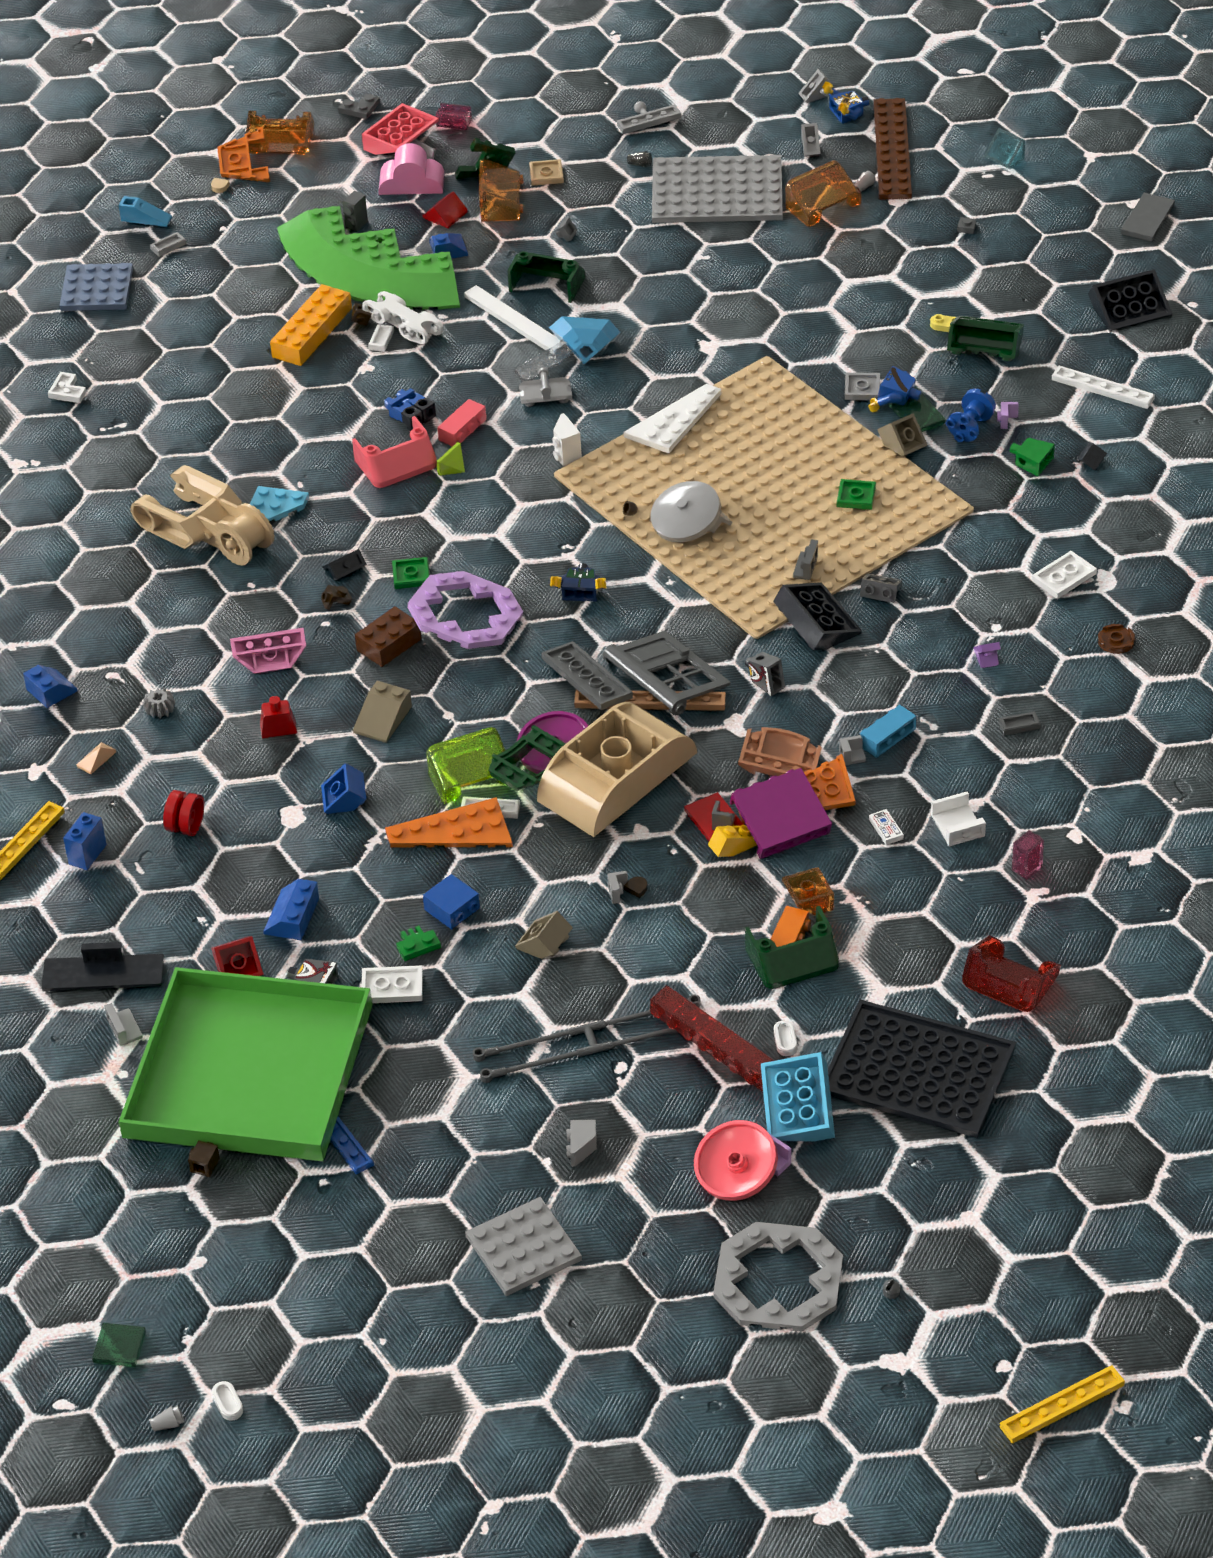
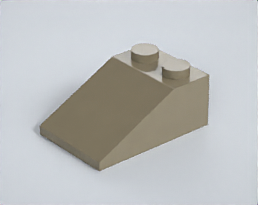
M376 681L368 692L353 728V733L387 743L412 707L410 690Z

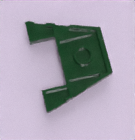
M474 138L470 145L471 152H482L475 166H459L455 172L456 179L505 172L516 154L515 148L499 143L493 145L491 141L486 140L482 142L480 138Z

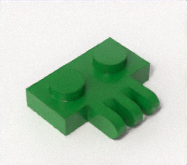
M418 925L415 926L416 933H414L412 928L408 929V936L405 931L400 932L403 941L396 943V946L404 962L441 948V943L433 930L423 933Z

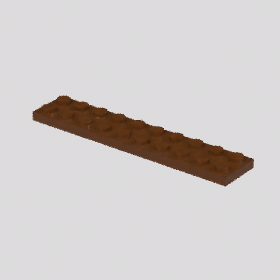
M905 98L873 99L879 200L912 199Z

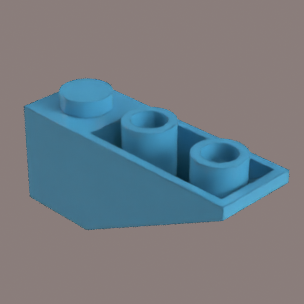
M124 196L119 204L121 221L167 227L172 219V215L141 198Z

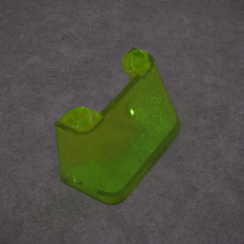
M485 728L434 744L427 749L428 775L444 804L457 800L461 795V787L493 778L489 773L492 755H498L505 751L496 728ZM497 780L499 784L505 785L501 781Z

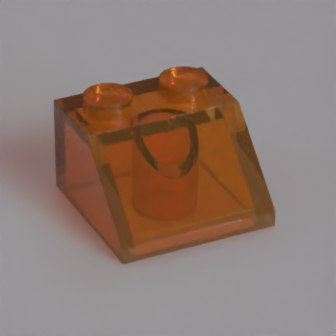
M819 867L782 877L783 884L798 908L809 911L813 915H816L817 906L821 907L823 913L834 909V893Z

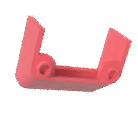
M415 416L412 417L413 430L410 432L411 440L383 451L375 445H368L362 448L356 438L352 439L354 461L375 487H387L432 470L437 466V458L428 433Z

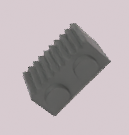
M353 191L342 201L345 227L359 231L368 222L365 194Z

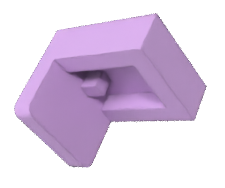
M1001 402V411H997V422H1000V429H1008V418L1018 417V402Z

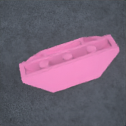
M304 628L230 639L233 658L254 674L291 669L306 647Z

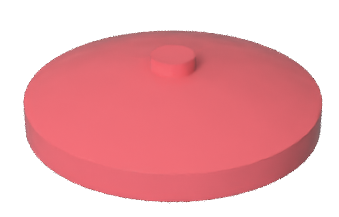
M745 1120L729 1121L712 1129L701 1140L694 1157V1171L702 1187L712 1196L727 1201L746 1199L760 1192L772 1179L778 1162L777 1148L770 1134L760 1125Z

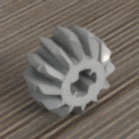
M157 688L156 691L150 690L149 694H145L143 707L147 715H151L153 718L159 716L161 719L162 716L168 717V714L173 712L175 699L171 691H166L165 688L162 690Z

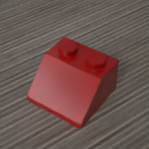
M252 936L211 948L219 972L252 976L264 975Z

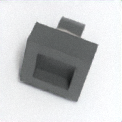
M566 218L562 221L556 234L559 238L564 237L566 241H570L576 234L577 229L570 218Z

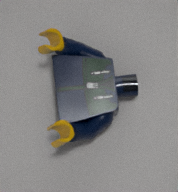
M584 563L579 564L578 568H569L567 574H564L562 577L551 576L550 587L554 586L555 588L562 589V600L597 602L596 589H607L606 578H600L598 575H595V570L589 568Z

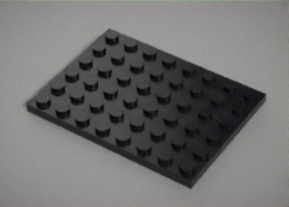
M860 999L828 1067L830 1095L833 1098L978 1138L1016 1049V1042Z

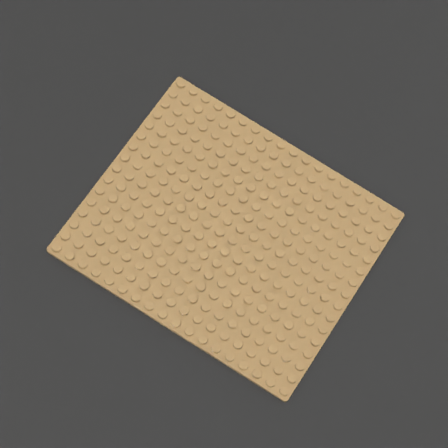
M769 356L763 357L712 385L721 389V395L670 453L624 438L623 434L554 472V477L755 639L761 638L788 622V619L773 602L782 585L822 582L829 592L834 595L863 578L867 573L873 572L974 512L973 506L905 456H901L884 446L882 439ZM841 479L876 482L872 510L836 507ZM686 481H699L710 485L717 492L721 502V511L733 523L728 525L722 522L714 533L708 531L703 536L692 541L671 542L660 537L655 531L651 522V509L656 499L671 486ZM626 501L634 502L637 505L638 511L635 515L628 516L623 514V505ZM811 539L818 540V559L811 580L793 578V572L800 552H805V548L809 546Z

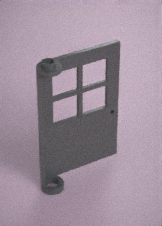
M666 631L620 646L612 644L603 652V659L605 661L614 663L669 708L670 713L675 716L685 711L687 700L731 685L728 679ZM688 661L697 670L681 674L673 665ZM668 668L677 676L661 681L652 672ZM703 673L712 682L697 686L688 677ZM683 680L692 688L676 693L667 684Z

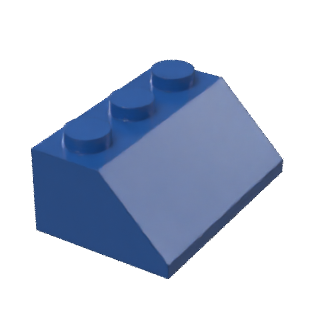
M297 879L282 888L263 933L265 935L302 940L319 900L317 882Z

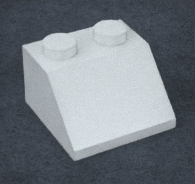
M563 413L554 427L552 441L555 447V451H553L554 458L562 466H566L581 458L582 454L580 432Z

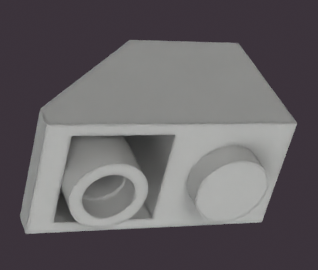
M570 1120V1129L566 1130L567 1142H570V1145L566 1146L567 1158H571V1166H577L597 1149L596 1120Z

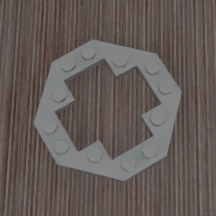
M755 1222L722 1242L713 1295L739 1325L749 1326L750 1324L762 1325V1328L771 1329L786 1327L792 1328L793 1331L802 1332L836 1310L843 1255L817 1228ZM768 1241L782 1254L800 1244L823 1267L809 1276V1282L819 1293L789 1312L775 1298L757 1309L734 1285L748 1276V1270L738 1260Z

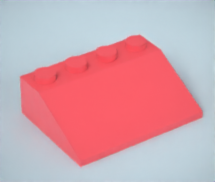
M402 103L362 133L363 150L375 155L394 153L401 145L411 143L439 121V118Z

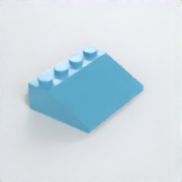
M819 1052L761 1063L767 1132L780 1141H820L835 1138L828 1067L823 1054Z

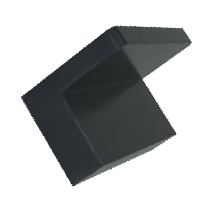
M357 549L322 567L324 570L329 569L335 581L367 564L360 550Z

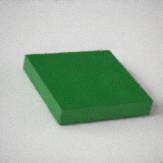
M841 479L836 507L872 510L876 482Z
M428 557L392 560L394 589L421 587L429 577Z

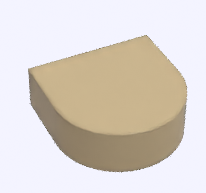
M214 178L211 182V189L215 193H223L229 187L230 182L226 179Z

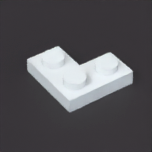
M60 372L48 391V398L81 403L87 393L86 387L74 386L77 381L76 374Z

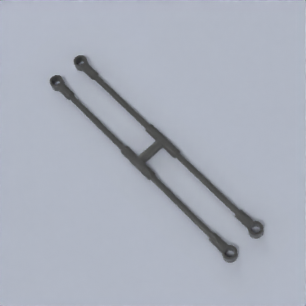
M694 994L689 996L688 999L675 1002L672 1005L607 1021L601 1020L569 1028L566 1031L487 1049L477 1047L473 1050V1059L476 1062H481L485 1057L499 1054L502 1051L567 1035L574 1036L585 1033L590 1046L576 1049L573 1052L508 1068L502 1067L494 1070L484 1068L480 1071V1080L483 1083H489L493 1078L507 1075L510 1072L574 1056L580 1057L613 1049L615 1046L680 1030L707 1029L709 1027V1018L706 1015H700L697 1017V1020L685 1022L679 1026L614 1042L608 1041L597 1044L593 1031L606 1028L608 1025L673 1009L699 1008L701 1005L700 996Z

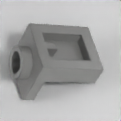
M627 871L607 874L608 890L612 904L620 903L623 887L628 882Z

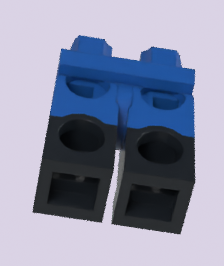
M411 388L407 391L401 389L397 392L396 398L388 397L384 400L385 408L389 410V416L406 424L409 431L413 430V416L422 425L436 417L435 403L418 393H414V390Z

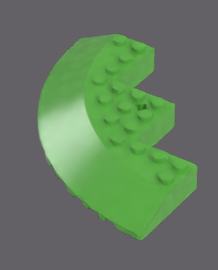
M340 206L307 210L277 227L280 241L285 252L287 251L289 254V258L294 260L295 265L301 271L304 270L309 278L313 277L320 285L323 284L350 292L352 299L361 302L364 300L378 302V293L385 291L402 298L409 309H413V307H422V310H429V307H438V310L460 308L450 251L400 258L395 229L345 235Z

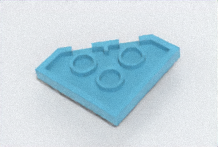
M258 486L250 505L259 509L269 521L273 519L277 521L287 517L288 513L294 510L297 512L303 510L309 499V493Z

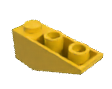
M727 825L716 827L708 846L718 857H729L757 846L746 825Z

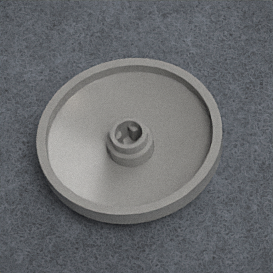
M699 481L681 482L665 490L656 499L651 509V522L657 534L665 540L671 542L692 541L706 534L716 524L721 513V502L717 492L710 485Z

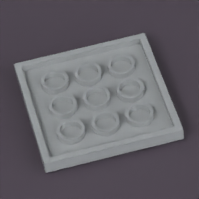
M541 1197L465 1231L466 1238L505 1296L582 1261V1255Z

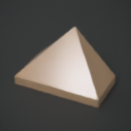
M101 742L76 765L83 771L92 774L114 755L116 750Z

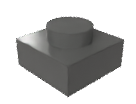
M960 217L957 232L974 234L976 219Z

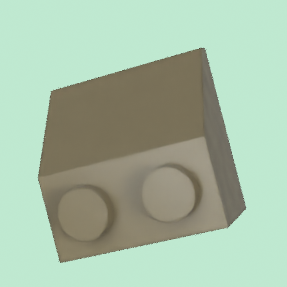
M914 413L877 429L884 446L901 456L927 446Z
M558 911L534 920L515 947L520 951L541 959L548 956L553 957L560 950L558 947L569 938L568 934L573 927Z

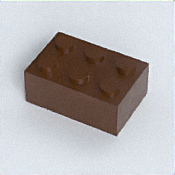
M395 606L355 634L357 651L381 667L422 639L421 631L414 618Z

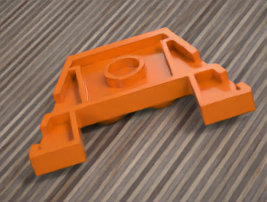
M263 127L257 128V131L253 133H246L244 137L238 140L235 138L217 147L221 177L270 182L268 166L254 169L251 167L249 145L265 142Z

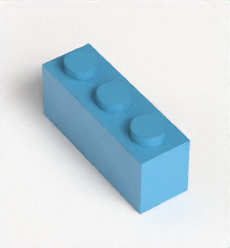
M901 705L891 709L871 726L862 730L860 733L862 736V748L877 758L916 729V715Z

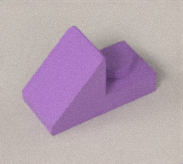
M999 642L974 647V652L981 668L999 665L997 650H1000Z

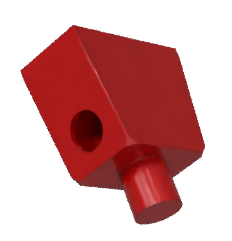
M272 696L269 699V703L261 705L260 728L262 738L297 734L296 720L289 701H280L278 696Z

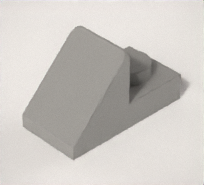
M817 69L798 94L807 103L825 98L827 96L821 89L825 81L829 79L821 70Z
M817 123L801 124V142L804 157L820 156Z

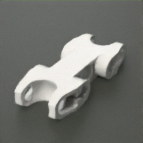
M383 291L378 293V302L366 300L362 304L363 311L372 313L371 319L379 324L388 322L399 328L400 334L410 341L425 344L428 342V333L433 335L443 333V324L436 317L426 311L417 313L406 307L405 301L397 295ZM368 305L374 309L373 312L368 309ZM432 323L438 327V330L432 326Z

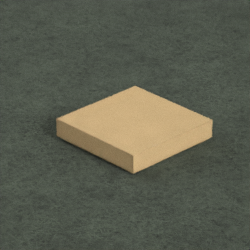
M561 159L529 162L532 186L564 183Z

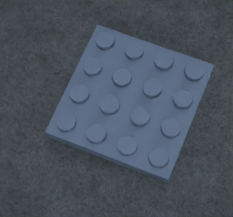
M133 264L67 265L60 300V311L127 309Z

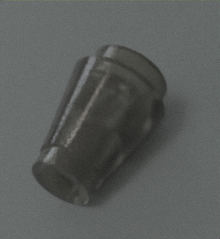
M647 151L628 154L627 162L628 164L647 167L652 163V155Z

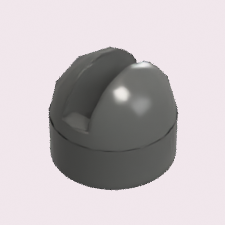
M893 1279L887 1280L883 1285L884 1296L889 1299L897 1298L900 1295L899 1283Z

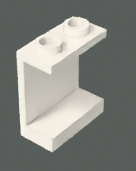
M968 792L931 801V816L948 846L985 836L986 822L983 818L976 819L968 805Z

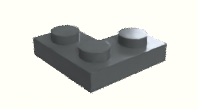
M365 94L360 102L345 99L338 107V111L342 114L367 119L380 103V97Z

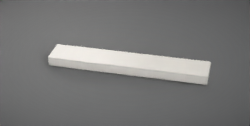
M1058 366L1052 374L1053 381L1146 409L1149 408L1155 398V394L1063 366Z

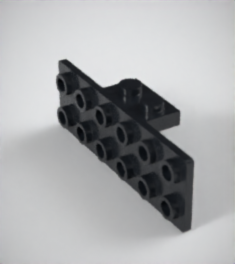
M122 942L81 944L82 957L48 958L44 960L41 988L42 991L161 986L164 954L124 955Z

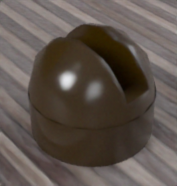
M626 501L624 503V515L633 516L637 513L638 507L634 502Z

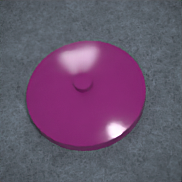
M547 712L536 716L526 723L521 729L517 741L523 735L526 736L532 730L531 727L535 725L562 742L568 743L587 728L588 724L581 717L570 712ZM533 748L520 761L528 770L539 774L546 769L551 758Z

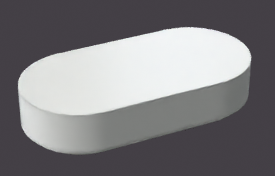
M789 1021L777 1022L774 1025L777 1051L782 1056H792L797 1051L794 1026Z
M226 1381L215 1384L212 1388V1395L222 1417L229 1421L240 1418L243 1414V1406L233 1385Z

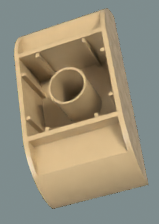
M631 702L619 703L561 747L553 756L539 783L537 801L592 837H595L697 754L695 742Z

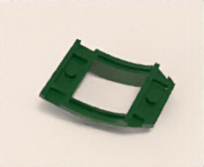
M533 725L531 727L532 730L526 736L523 735L510 748L498 755H492L489 773L492 777L516 791L535 786L540 783L545 770L535 776H531L514 766V764L525 757L533 748L552 759L566 743Z

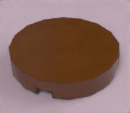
M1110 624L1103 627L1102 631H1099L1098 644L1106 652L1122 654L1133 648L1135 634L1129 627L1127 629L1121 624Z

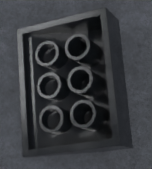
M1155 269L1095 284L1088 293L1094 310L1109 332L1172 315Z
M822 582L782 585L773 600L779 611L785 615L789 623L795 627L798 634L804 638L813 651L827 650L862 633L859 626Z

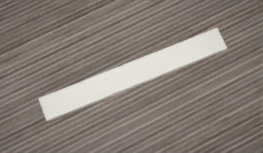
M477 285L464 292L466 299L555 356L567 348L565 342L559 340L556 336Z

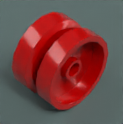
M173 790L169 794L164 808L163 825L165 830L174 833L181 831L184 835L195 836L201 827L204 815V798L202 795L194 793L187 795L184 791Z

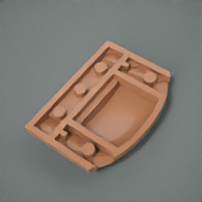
M762 727L761 731L752 733V729L747 730L738 765L754 775L756 772L772 776H780L791 769L802 768L803 772L817 768L822 747L818 745V748L813 746L809 738L778 728Z

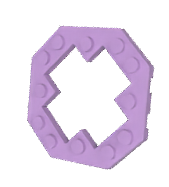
M465 571L429 575L409 600L407 607L420 631L436 633L438 638L448 642L454 640L461 643V647L466 649L502 645L505 637L511 633L517 621H520L523 615V610L510 589ZM469 588L475 599L492 597L502 614L489 616L488 622L492 628L462 632L456 620L438 622L429 605L442 603V596L439 591Z

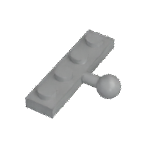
M638 101L634 105V110L639 115L617 120V127L623 134L631 133L681 118V112L675 104L647 112L646 104Z

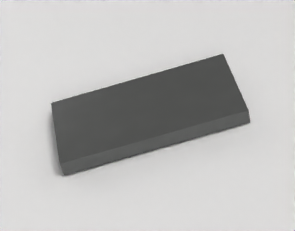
M1143 193L1123 225L1121 234L1152 242L1175 205V200Z

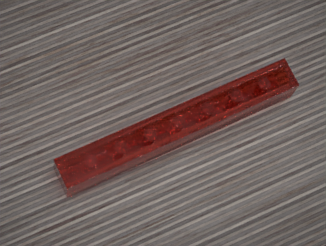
M667 985L650 999V1012L654 1017L664 1021L671 1029L681 1033L685 1039L695 1043L702 1051L712 1055L716 1061L722 1062L733 1073H737L747 1083L753 1084L763 1093L761 1063L774 1061Z

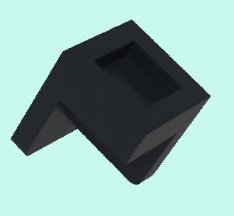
M1089 441L1077 459L1093 470H1096L1107 453Z

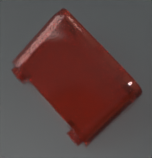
M990 935L971 947L962 974L963 984L971 990L1024 1012H1030L1037 1007L1060 972L1061 965L1053 961L1043 962L1039 970L1036 971L1003 957L1005 952L1003 942Z

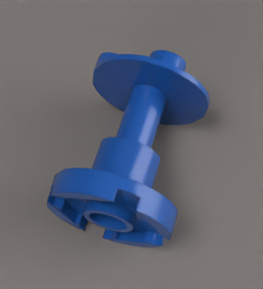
M980 389L968 390L962 398L964 413H952L947 419L946 426L956 441L970 442L975 440L979 435L977 421H987L994 414L996 403L987 392L984 394L980 392Z

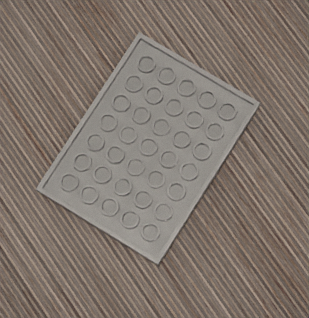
M781 155L653 158L652 223L783 220Z

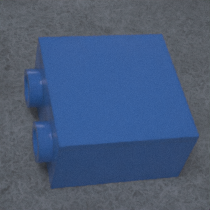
M85 812L80 815L63 838L69 865L84 870L90 868L107 845L102 818Z
M452 874L423 894L424 910L450 929H453L480 908L479 893Z

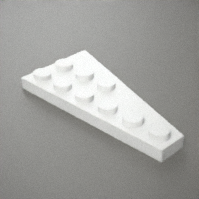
M709 384L701 386L626 430L624 438L670 453L719 398L721 389Z

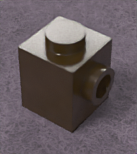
M198 1140L196 1146L189 1153L190 1172L210 1177L220 1160L218 1145Z

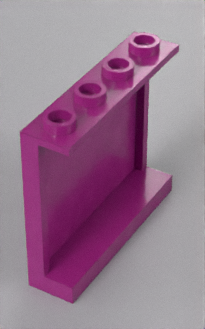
M802 768L791 769L783 775L772 776L764 782H756L744 789L739 788L731 794L730 804H735L758 846L757 854L760 859L827 835L831 831L832 822Z

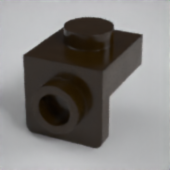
M355 302L351 321L367 326L372 313L363 311L362 304Z
M328 585L321 595V601L325 609L328 610L333 602L349 605L352 601L348 589L343 586Z

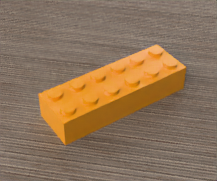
M321 284L270 341L272 358L302 366L352 309L350 292Z

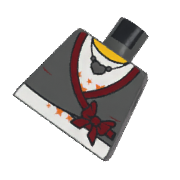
M760 652L754 657L747 658L745 666L749 668L750 677L754 684L770 696L785 688L780 658L765 652Z
M313 959L304 960L300 969L290 967L287 973V978L293 980L334 984L339 976L336 962Z

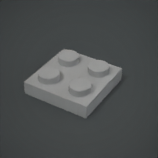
M846 372L845 400L870 401L872 398L878 399L880 373Z

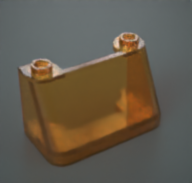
M248 111L246 133H253L257 131V128L263 127L265 142L249 145L250 153H297L304 155L309 152L314 132V120L311 112H303V116L301 118L296 116V119H266L265 115L259 117L256 115V111Z
M487 159L480 160L479 201L481 222L520 220V214L523 213V204H520L519 201L520 184H523V174H520V171Z
M835 160L792 178L788 181L785 188L786 209L808 227L815 225L821 220L822 210L846 200L850 207L861 204L860 192L842 165Z

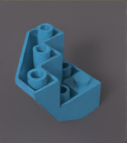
M561 316L549 327L559 340L562 339L583 364L589 361L620 333L609 319Z

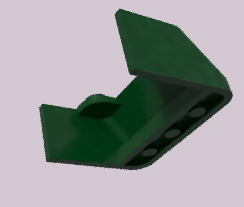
M525 251L515 256L507 270L509 292L513 291L523 273L567 280L569 303H572L586 277L585 269L574 260Z
M820 906L816 907V923L811 929L813 937L776 947L774 941L768 938L755 940L750 928L745 927V950L765 987L776 989L838 969L839 956L832 928Z

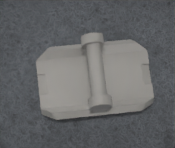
M545 367L540 368L538 371L539 380L523 381L519 385L521 404H525L528 407L538 402L559 401L560 403H567L572 399L570 381L565 377L548 379L549 371Z

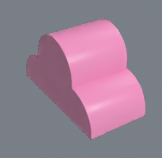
M413 143L401 145L395 152V159L387 161L381 167L379 195L443 194L444 168L436 160L427 159V154L421 146Z

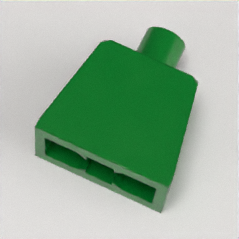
M1027 438L1022 445L1013 443L1010 447V453L1016 455L1015 464L1038 477L1054 458L1055 444Z

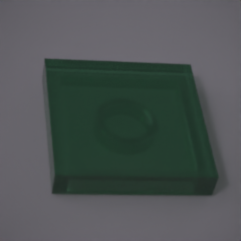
M103 1323L92 1356L93 1363L136 1367L146 1334L145 1327Z

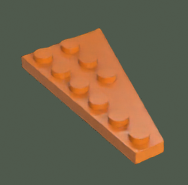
M842 754L836 756V759L830 762L822 763L820 767L814 770L810 769L804 772L824 810L855 805V797ZM739 813L741 822L745 824L741 814Z
M497 797L385 828L390 847H415L416 845H427V847H434V845H445V847H476L477 845L495 847V845H506V847H513Z

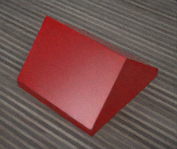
M453 191L424 213L422 218L450 228L468 212V209Z

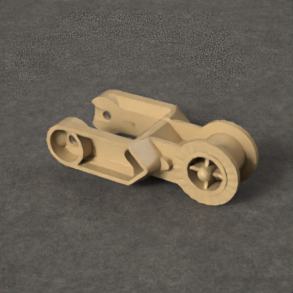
M186 465L178 468L170 476L176 481L173 491L179 498L187 502L193 500L202 505L191 515L185 517L160 505L150 495H143L131 505L132 516L143 529L184 549L204 541L217 547L228 560L242 566L249 563L252 559V549L256 546L267 548L274 542L275 535L272 525L259 509L250 504H242V501L228 484Z

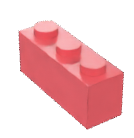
M468 399L437 427L439 441L452 447L457 442H463L465 438L485 422L487 417L485 406Z

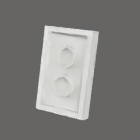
M1069 551L1033 574L1032 581L1058 599L1096 575L1097 568L1074 552Z
M422 965L362 968V987L370 988L372 1003L422 1001Z

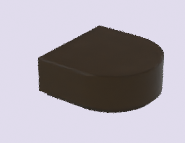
M639 876L631 878L624 885L625 891L638 898H641L648 889L647 880Z

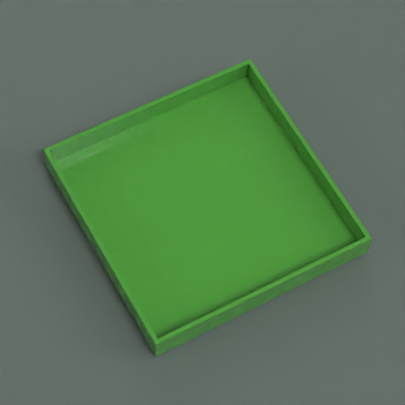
M175 967L119 1119L122 1138L196 1146L199 1140L218 1145V1149L324 1161L373 1005L370 988Z

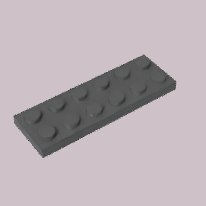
M573 641L541 653L542 660L600 710L633 698V692Z

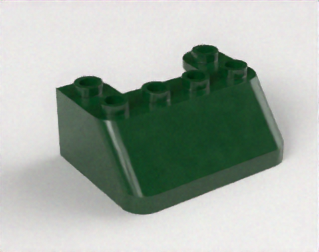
M957 316L950 323L947 350L951 351L952 354H961L966 350H971V353L974 354L987 352V355L998 356L999 354L1002 360L1012 361V359L1019 355L1024 325L1014 322Z

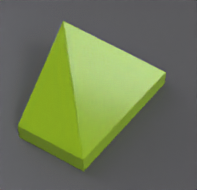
M457 442L436 461L438 475L465 472L461 443Z

